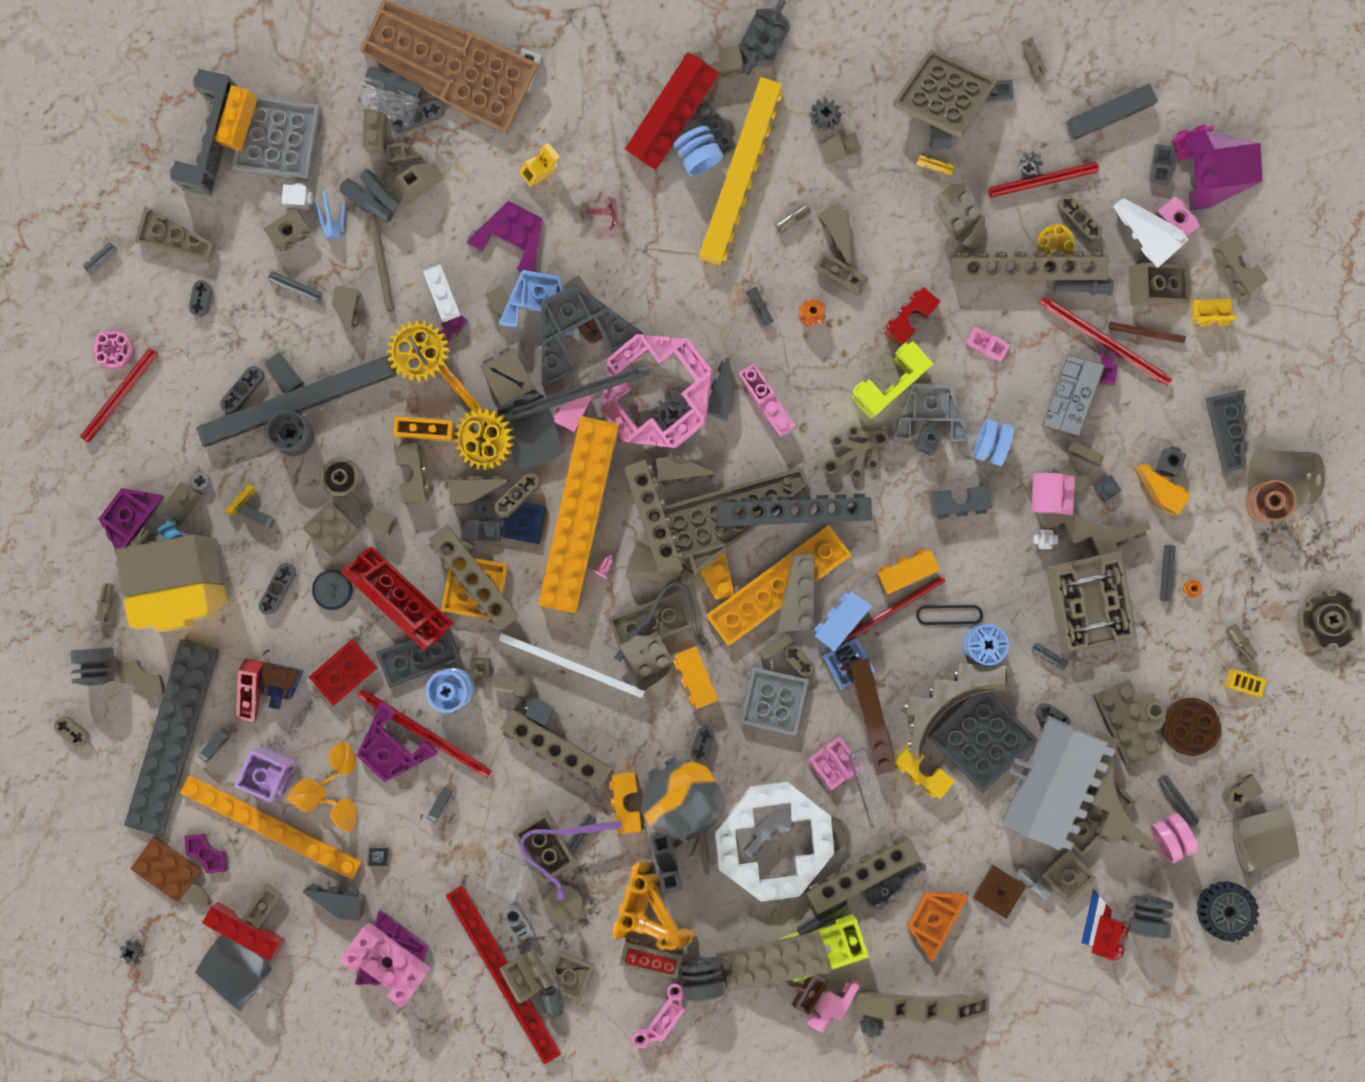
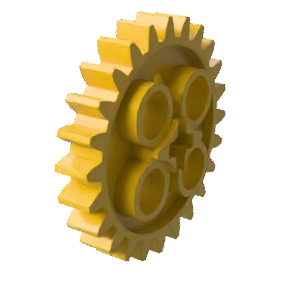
M418 320L415 321V325L408 321V327L401 324V331L395 329L397 336L390 335L393 343H387L392 348L386 351L389 355H392L388 358L389 362H394L391 365L392 369L398 368L396 373L398 375L403 373V379L409 376L411 382L414 381L415 377L419 383H421L422 377L426 381H429V375L436 378L434 372L442 373L440 366H447L443 360H449V357L445 355V353L450 352L449 348L445 347L449 342L447 340L442 341L446 337L445 334L439 335L441 330L439 327L434 330L433 323L427 327L425 320L422 325H420ZM419 335H426V339L423 342H417ZM409 337L413 338L415 344L420 349V352L428 362L427 366L424 365L422 359L416 353L415 348L409 341ZM408 344L410 346L407 352H401L403 345ZM429 351H436L435 357L427 358ZM418 360L420 362L417 368H411L413 361Z
M479 408L478 411L473 409L471 413H465L466 418L462 417L459 419L462 424H456L459 431L453 434L457 435L458 439L453 440V442L459 443L455 450L461 449V453L458 456H465L464 463L470 461V467L476 465L477 470L482 469V467L484 470H488L490 467L492 469L497 468V465L503 464L502 460L506 461L509 459L506 454L512 453L509 447L515 444L510 442V439L515 438V436L509 434L513 428H507L510 422H503L504 415L498 417V411L492 413L491 408L486 410ZM475 423L479 426L478 432L474 429ZM492 427L497 430L496 436L492 434ZM472 442L476 444V450L472 449ZM489 446H492L494 449L493 455L489 452Z

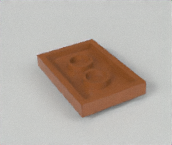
M156 836L152 837L130 868L175 902H179L202 870Z

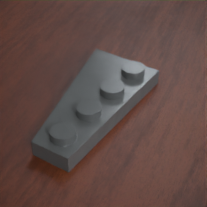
M1245 390L1206 398L1223 473L1244 468Z

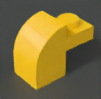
M547 143L542 146L536 157L525 161L519 173L526 183L532 187L542 182L558 168L557 162L560 156Z

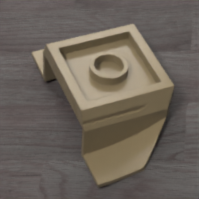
M966 183L948 184L937 195L939 202L934 208L950 236L956 241L963 243L965 249L971 255L983 243L985 217L982 216L983 213Z
M655 631L648 636L635 635L619 645L639 678L651 703L668 692L673 676L674 663L658 632Z

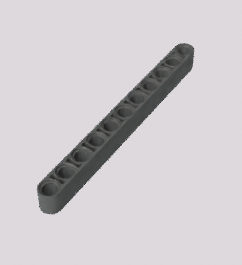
M391 355L378 358L200 425L196 429L202 446H211L265 426L275 413L282 410H291L299 413L398 375L396 373L397 369H392L391 367L394 362L388 361Z

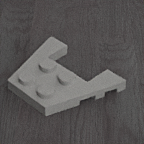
M913 383L896 427L893 441H911V421L950 422V442H968V436L958 411V405L951 384Z

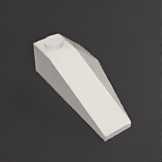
M1125 198L1113 206L1123 223L1130 226L1133 230V238L1135 240L1139 239L1143 245L1141 248L1142 252L1157 268L1173 256L1189 240L1185 233L1173 224Z

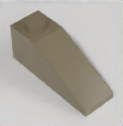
M839 202L821 212L818 219L841 260L849 266L851 251L848 217L850 215L845 206L842 207Z

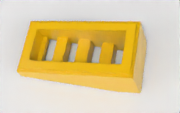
M1228 669L1224 687L1262 698L1267 679L1239 670ZM1237 675H1239L1238 684L1235 686ZM1244 677H1245V678H1246L1245 685H1244V688H1242V687H1241V686H1242V682H1243V679H1244ZM1250 679H1252L1251 690H1248ZM1257 681L1260 682L1258 693L1254 692Z

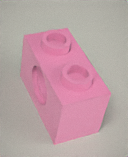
M1174 197L1154 214L1182 230L1186 237L1200 226L1197 218L1188 212L1185 203L1177 197ZM1174 216H1178L1181 219V223L1176 222Z

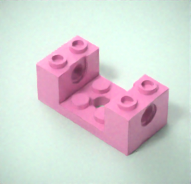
M370 922L360 930L339 959L341 963L353 972H356L360 967L389 988L391 991L387 997L402 1008L431 970V967ZM384 957H390L393 960L391 967H386L383 964Z

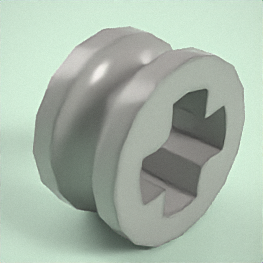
M196 473L191 479V484L195 489L206 490L211 485V479L207 474ZM203 476L205 484H201V487H199L200 484L197 483V480H200Z

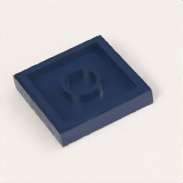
M524 502L508 518H505L501 537L540 544L547 507Z

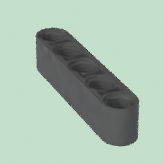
M1147 84L1076 115L1066 121V124L1073 139L1076 140L1155 105L1158 99L1151 84Z

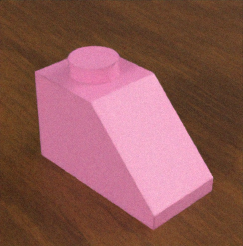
M586 396L562 404L561 408H557L553 415L554 423L576 434L580 416L585 417L592 402V397Z

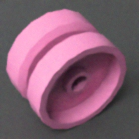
M1178 813L1168 816L1166 823L1158 821L1150 826L1155 841L1161 844L1160 850L1170 863L1174 864L1182 860L1183 853L1190 856L1198 852V844L1192 831Z

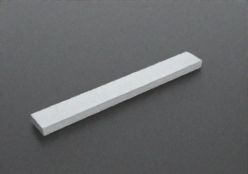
M505 633L500 635L499 640L501 642L640 698L645 693L643 689Z

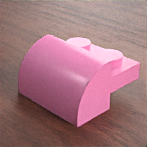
M1059 473L1033 474L1031 512L1073 515L1075 476Z

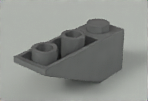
M728 357L725 362L721 361L717 370L720 372L718 379L714 378L710 389L713 391L709 397L707 414L723 421L726 420L733 404L730 358Z
M310 884L309 887L303 889V893L339 919L358 921L362 917L365 894H360L359 890L349 889L348 892L340 891L341 888L338 887L323 889L321 885Z

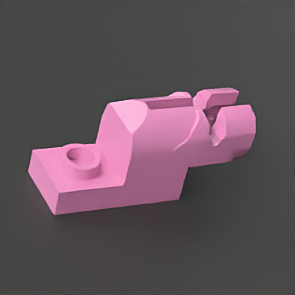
M850 978L849 982L846 981L841 989L842 995L827 988L815 1005L817 1014L811 1013L807 1020L808 1025L820 1032H824L833 1020L832 1016L841 1021L860 987L858 981Z

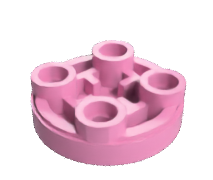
M110 330L97 335L94 344V355L97 362L111 369L122 368L130 362L133 357L134 346L126 334Z

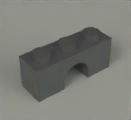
M990 486L968 488V497L964 504H958L953 500L951 490L929 493L932 516H937L938 519L949 518V514H956L957 517L968 516V512L975 511L976 515L986 514L987 510L992 509Z
M658 832L650 833L663 894L682 890L671 837L659 834Z

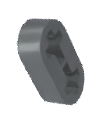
M199 280L192 288L189 310L196 317H204L209 311L212 287L206 281ZM204 285L207 290L203 291L201 296L199 288H203ZM200 304V306H202L203 309L199 311L195 310V306L198 307Z
M243 504L239 511L241 514L271 529L276 522V519L247 504Z
M1041 703L1036 707L1035 714L1043 722L1046 723L1048 716L1044 715L1042 717L1043 712L1041 709L1048 707L1047 711L1052 714L1051 717L1061 720L1064 718L1063 722L1071 725L1070 718L1052 705Z
M702 726L697 731L691 749V756L696 762H702L708 757L714 739V731L711 727ZM708 729L711 737H707L705 743L701 742L703 736L700 735V732ZM700 745H703V753L705 755L697 758L694 751L699 750Z
M221 729L199 753L198 757L207 763L229 739L230 734Z
M443 787L426 819L434 823L437 822L453 793L451 789Z

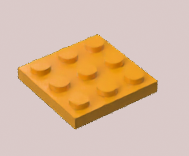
M463 558L456 561L458 569L461 570L466 566ZM475 558L503 594L509 564ZM449 568L441 611L490 620L487 613L483 615L477 608L479 603L475 598L472 600L464 591L467 588L463 583L459 584L452 575L455 573ZM474 573L470 574L468 582L471 585L477 583V575ZM482 589L480 597L483 600H487L490 592L487 589ZM494 604L492 606V613L499 615L501 606Z

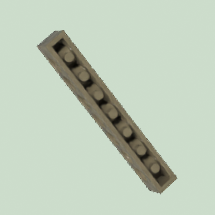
M1017 251L1015 255H1007V252H996V255H988V252H977V255H969L968 252H958V255H952L951 279L953 281L1107 280L1109 256L1103 254V251H1091V254H1084V251H1072V254H1065L1064 251H1053V254L1035 251L1034 254L1030 255L1023 251ZM1090 260L1089 268L1083 269L1084 262ZM994 261L996 263L995 268L987 270V265ZM1014 261V268L1007 270V264ZM1029 261H1033V267L1030 270H1026V264ZM1048 261H1052V267L1045 270V264ZM1067 261H1071V267L1064 270V264ZM971 262H976V268L969 271L968 265Z

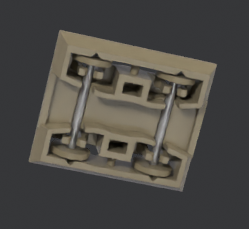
M1122 550L1046 567L1061 654L1095 648L1137 637ZM1111 583L1116 585L1117 590L1111 587Z

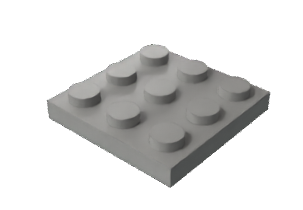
M752 667L740 724L797 736L809 679Z

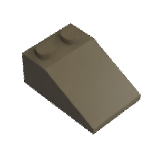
M1141 263L1128 267L1130 305L1189 303L1188 265L1163 263L1157 268L1153 263Z

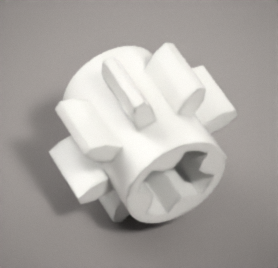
M1039 530V535H1034V544H1038V549L1052 550L1053 545L1058 544V535H1053V530Z

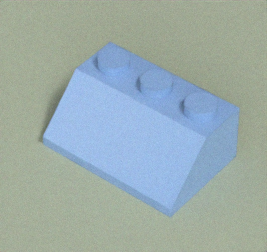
M845 592L838 600L840 602L836 609L832 607L826 614L828 619L824 623L820 622L813 630L816 632L813 636L831 651H835L872 607L853 592L848 594Z

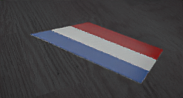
M1094 889L1081 942L1091 946L1094 944L1100 915L1111 918L1112 914L1110 907Z

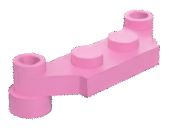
M673 982L668 986L667 994L669 998L649 1026L634 1033L632 1041L635 1047L644 1048L648 1042L656 1040L662 1042L685 1011V1008L682 1006L683 988L678 982ZM675 987L679 989L676 992L672 990Z

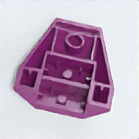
M1210 131L1185 133L1186 153L1193 152L1195 190L1189 191L1190 210L1210 208L1262 182L1261 143Z

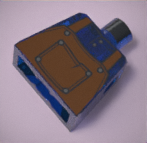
M269 662L262 664L261 694L271 696L269 708L280 709L282 699L289 700L293 698L303 674L302 669Z

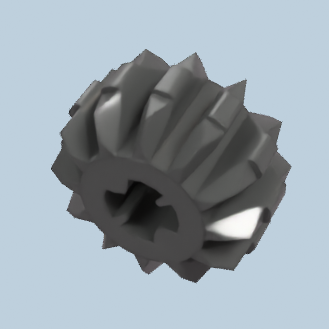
M824 98L822 103L818 99L816 105L811 106L812 112L809 113V117L813 118L811 124H817V130L823 127V131L826 132L827 127L833 130L834 124H839L840 120L838 118L841 117L842 113L838 111L840 109L839 105L833 106L834 100L828 103V99Z

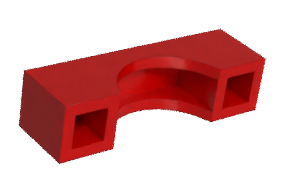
M219 902L210 907L201 923L268 961L276 957L285 941L284 938L270 930L259 929L247 924L235 914L234 910Z

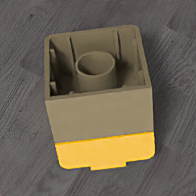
M193 534L115 549L123 597H126L124 603L128 625L133 629L154 627L155 631H172L193 627V619L209 617L227 603L225 585H222L224 584L216 538Z

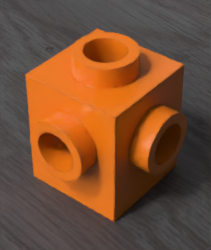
M813 298L809 301L805 300L799 307V320L805 326H810L812 329L816 324L820 325L826 318L824 314L827 309L824 308V303L819 299L814 300ZM811 308L816 312L815 314L810 312Z

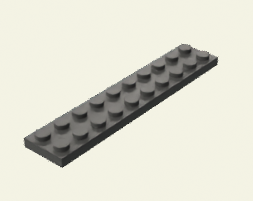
M180 639L124 826L158 836L164 835L217 660L218 649Z

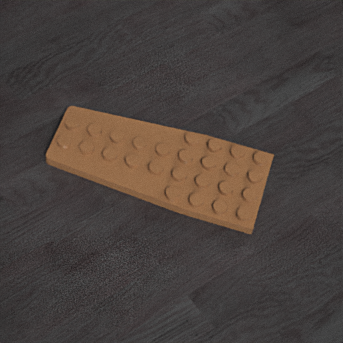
M388 0L381 2L361 46V52L394 73L401 75L406 80L423 86L424 91L457 111L506 135L539 67L538 63L487 38Z

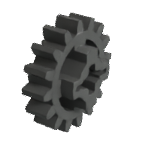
M672 395L670 400L665 396L664 403L660 400L658 401L660 408H654L658 414H654L653 418L658 419L656 422L661 425L662 430H667L682 417L684 410L687 413L692 407L687 406V401H682V396L675 399V395ZM669 404H679L677 407L669 406ZM662 410L666 414V418L663 422L661 419ZM671 412H672L673 414L676 413V412L678 413V414H677V417H678L677 420H676L675 418H673L672 420L670 419V417H671L670 413H671Z

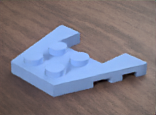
M522 270L499 320V325L516 327L519 308L541 312V301L563 290L560 276ZM571 330V331H569V332H567V333H565V334H563V335H569V336H571V335L573 334V330Z

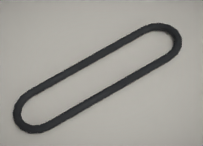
M977 605L922 606L918 609L916 617L924 625L976 624L982 620L983 612ZM976 608L980 612V617L976 621L923 622L919 617V613L923 609Z

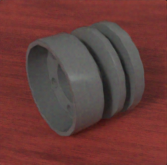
M282 410L275 413L269 419L266 426V435L269 442L286 455L299 456L304 454L313 444L314 431L312 426L294 411ZM292 432H294V436H295L294 438H291V437H292V436H291V433H292Z
M113 648L70 650L71 663L80 664V669L72 670L71 674L81 673V678L72 679V684L88 686L102 685L115 681V676H105V672L114 671L112 667H105V663L114 660Z
M1132 896L1131 902L1140 906H1131L1130 910L1138 913L1139 916L1129 917L1128 931L1142 936L1170 938L1172 924L1163 920V918L1172 917L1173 913L1164 909H1173L1174 903L1156 896Z
M697 957L680 964V969L684 971L681 977L690 980L683 984L685 1000L704 1001L724 995L723 979L716 978V976L722 974V969L719 968L721 966L720 958Z

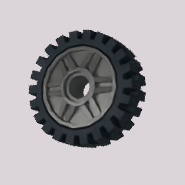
M1219 881L1216 884L1209 885V889L1205 888L1203 890L1205 893L1199 896L1200 902L1197 901L1199 909H1196L1199 915L1198 920L1202 923V927L1212 936L1223 941L1235 942L1236 939L1242 940L1243 936L1248 937L1250 935L1248 932H1253L1255 929L1253 927L1254 924H1258L1256 917H1259V912L1257 911L1259 906L1255 903L1256 899L1252 896V893L1243 886L1229 881ZM1230 907L1231 912L1225 915L1226 908Z

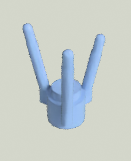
M323 191L327 216L326 224L319 204L315 203L323 228V235H326V239H337L341 237V233H344L346 205H342L340 224L338 225L337 221L331 220L327 192Z

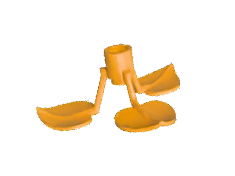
M341 741L330 750L328 757L332 769L337 770V772L321 783H316L311 778L302 779L292 788L286 800L304 812L314 811L319 802L333 804L335 807L330 810L332 822L339 829L351 832L355 827L357 818L355 804L347 798L340 799L338 803L324 799L326 790L323 785L339 776L340 773L350 775L355 768L356 758L353 749L346 741Z

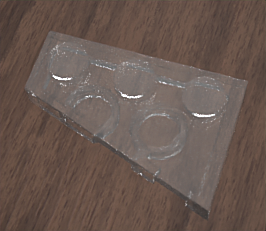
M363 85L358 96V103L376 112L383 111L389 114V118L393 120L399 119L404 122L405 126L410 128L419 106V98Z

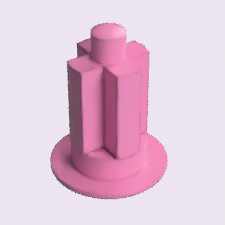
M613 556L603 557L596 570L593 569V572L607 579L606 574L614 562L611 560Z

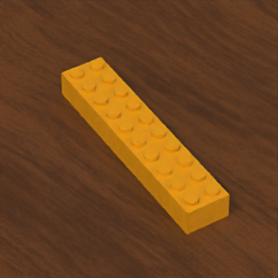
M580 416L538 602L540 606L575 614L578 612L620 427L618 424Z

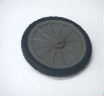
M326 570L320 573L312 585V595L315 602L327 610H337L344 607L352 596L353 588L351 581L338 570Z

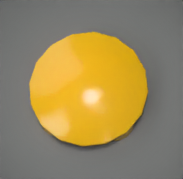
M1052 224L1045 227L1037 238V250L1044 251L1046 254H1053V251H1064L1065 254H1070L1075 248L1072 231L1067 226L1061 224Z

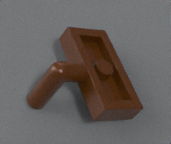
M819 974L806 978L803 985L793 980L785 981L794 990L798 991L791 1005L802 1012L810 1014L829 980Z

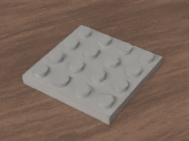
M256 96L258 99L241 152L235 150L232 168L234 170L309 181L321 107L317 104Z

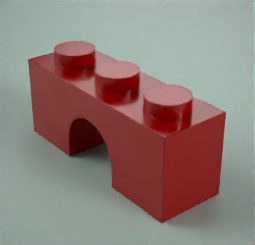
M925 287L920 291L916 289L910 296L912 301L908 305L904 303L897 311L899 316L896 319L891 318L885 325L887 329L884 334L899 347L907 342L916 331L909 323V316L911 314H919L924 319H927L941 302Z

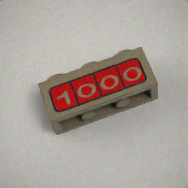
M630 937V939L626 938L620 965L677 979L682 952L679 951V948L673 950L661 949L658 947L657 942L649 941L648 944L641 942L640 938Z

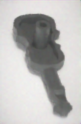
M920 862L918 867L911 869L901 877L891 876L881 886L874 884L873 887L867 889L865 898L868 904L875 910H880L886 904L888 905V899L901 893L906 882L917 876L920 871H926L925 863Z

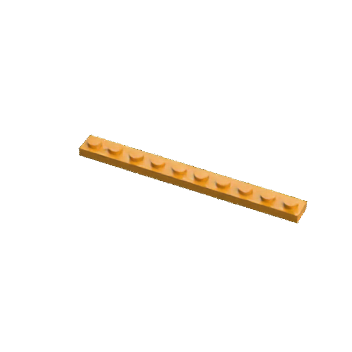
M193 775L188 776L180 792L351 880L354 879L362 863L361 860Z

